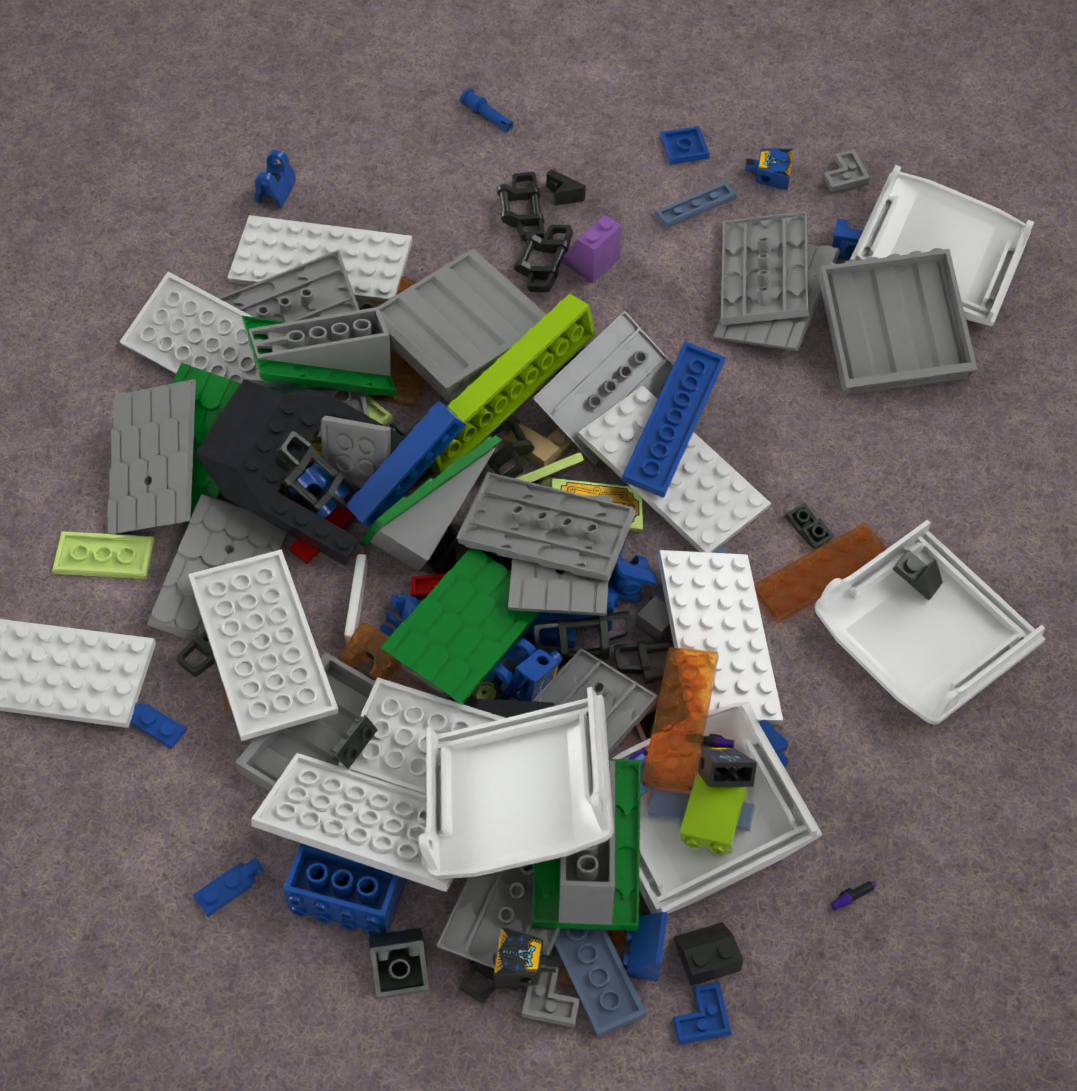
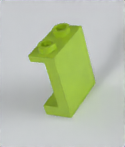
M696 776L679 832L681 841L691 848H699V846L709 848L711 852L716 854L732 853V842L743 802L746 803L747 801L746 787H708L702 777Z

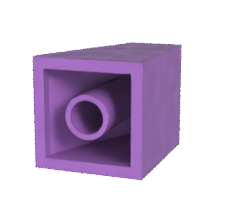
M604 215L574 243L562 258L561 263L594 283L620 259L621 225Z

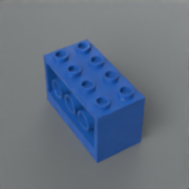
M300 843L283 891L288 909L294 915L305 917L308 914L315 916L322 923L328 924L334 921L340 923L345 929L355 930V928H360L369 935L389 933L407 879Z

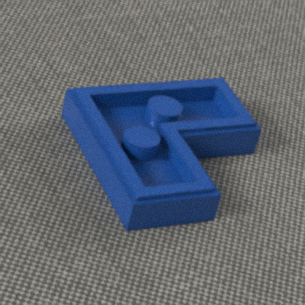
M720 983L693 986L698 1012L675 1016L672 1019L678 1045L731 1036L732 1032Z

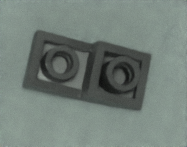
M806 503L789 511L784 516L814 549L834 537L821 518L816 519Z

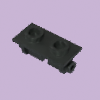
M366 715L363 717L359 716L358 719L355 718L345 732L347 739L341 738L335 747L331 749L330 758L336 762L340 761L346 769H349L378 729Z

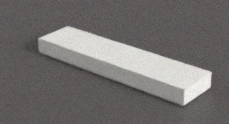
M358 554L356 558L344 633L347 647L356 646L368 569L367 556L365 554Z

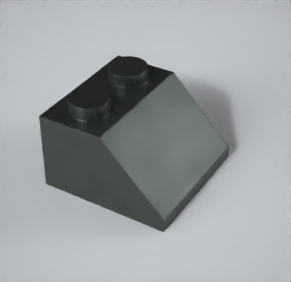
M723 922L673 937L690 986L741 971L743 964L742 955L734 935Z
M421 928L369 935L376 998L430 990Z

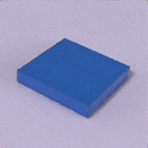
M699 126L660 132V138L670 165L709 159L710 154Z

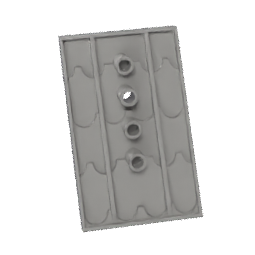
M807 211L723 221L722 326L731 325L732 323L742 324L753 321L760 322L809 316Z
M808 243L809 316L760 322L753 321L742 324L732 323L731 325L723 326L720 318L713 336L714 339L798 351L822 295L818 279L821 266L827 263L836 262L840 253L839 248L817 246Z
M339 250L219 298L252 317L285 322L359 310Z
M624 310L532 399L584 456L595 465L600 458L577 437L578 432L642 385L658 399L674 364ZM623 368L627 369V376L622 374Z
M196 379L115 395L113 400V430H111L108 534L190 521Z
M487 472L456 538L459 544H464L468 548L494 552L498 556L538 563L543 567L569 571L573 575L609 581L636 513L633 507Z
M201 494L153 607L147 626L192 640L197 635L200 636L206 630L188 574L281 550L287 532L246 509L238 506L235 507L232 504Z
M603 495L588 496L612 502V497ZM512 558L508 610L607 615L608 581L573 575L569 571L543 567L538 563Z
M581 648L533 701L554 702V706L588 698L587 688L592 687L597 696L602 695L604 697L609 756L634 726L640 723L660 697Z
M532 864L533 868L529 872L525 871V865L477 877H468L436 947L495 969L501 929L505 927L543 939V954L550 955L561 928L532 927L534 864ZM540 971L539 979L541 978L543 971Z

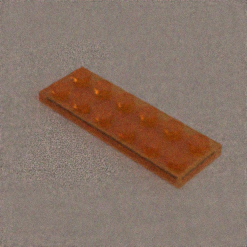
M864 522L754 583L756 596L775 620L780 623L816 603L821 598L826 586L833 579L847 578L888 548Z
M669 647L642 779L643 785L692 791L704 739L719 658L718 652Z

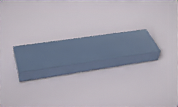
M725 181L655 211V216L666 229L736 199V193Z
M653 789L648 815L650 817L683 821L690 795ZM743 802L736 829L751 830L754 804Z

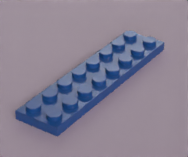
M686 341L684 342L622 475L621 481L660 497H665L726 357Z

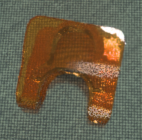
M362 623L358 626L339 658L340 661L350 667L364 659L373 660L374 666L369 678L376 681L377 677L387 680L401 664L380 648L389 636L368 623Z

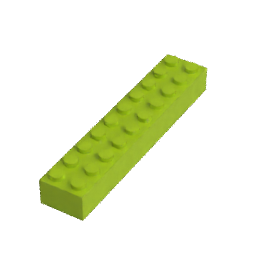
M571 294L566 296L555 308L544 315L533 328L529 329L518 342H515L504 355L500 356L492 366L485 370L479 378L467 386L456 399L450 402L448 407L457 414L466 426L428 469L440 475L463 454L467 456L596 335L589 304Z

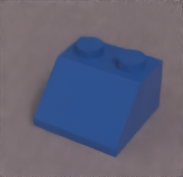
M667 912L639 917L638 931H627L626 943H631L630 952L624 953L623 966L628 968L627 974L630 978L659 981Z

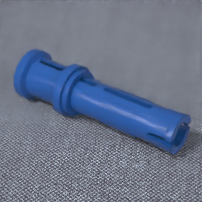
M468 88L462 93L460 98L461 104L471 107L475 114H482L505 133L510 130L505 124L513 128V121H510L488 105L487 100L476 95L472 88Z

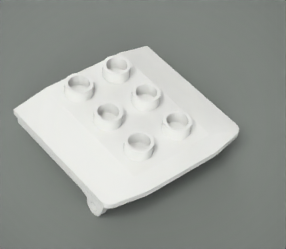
M895 165L893 171L889 174L850 260L863 261L870 257L885 258L892 254L907 255L913 251L929 252L935 248H942V250L950 249L966 320L993 326L1034 222L1028 219L1025 224L1001 209L929 179L900 172L901 166Z
M926 520L852 575L844 579H833L824 589L821 598L817 600L815 612L834 639L899 703L927 723L939 724L1044 643L1045 638L1042 635L1045 627L1041 625L1034 629L928 531L931 522ZM908 550L926 565L933 560L937 561L943 583L930 600L926 599L893 570V567Z
M589 687L587 688L588 698L439 735L435 733L432 727L426 728L427 823L425 833L419 836V846L432 877L436 879L477 877L569 856L605 842L612 837L614 824L605 705L602 695L597 696L593 688Z
M736 702L703 712L612 758L629 759L631 755L645 748L649 753L646 756L649 765L661 779V782L640 797L639 891L651 914L667 912L669 914L689 906L786 858L822 836V832L758 723L749 702ZM709 734H717L728 740H734V749L757 762L754 786L746 787V803L754 804L751 830L736 829L732 842V853L716 854L711 852L709 848L701 846L699 848H691L681 841L679 832L682 821L650 817L648 815L653 789L690 795L695 777H701L698 773L701 749L709 748L710 746L689 744V742L685 741L687 735L708 736Z

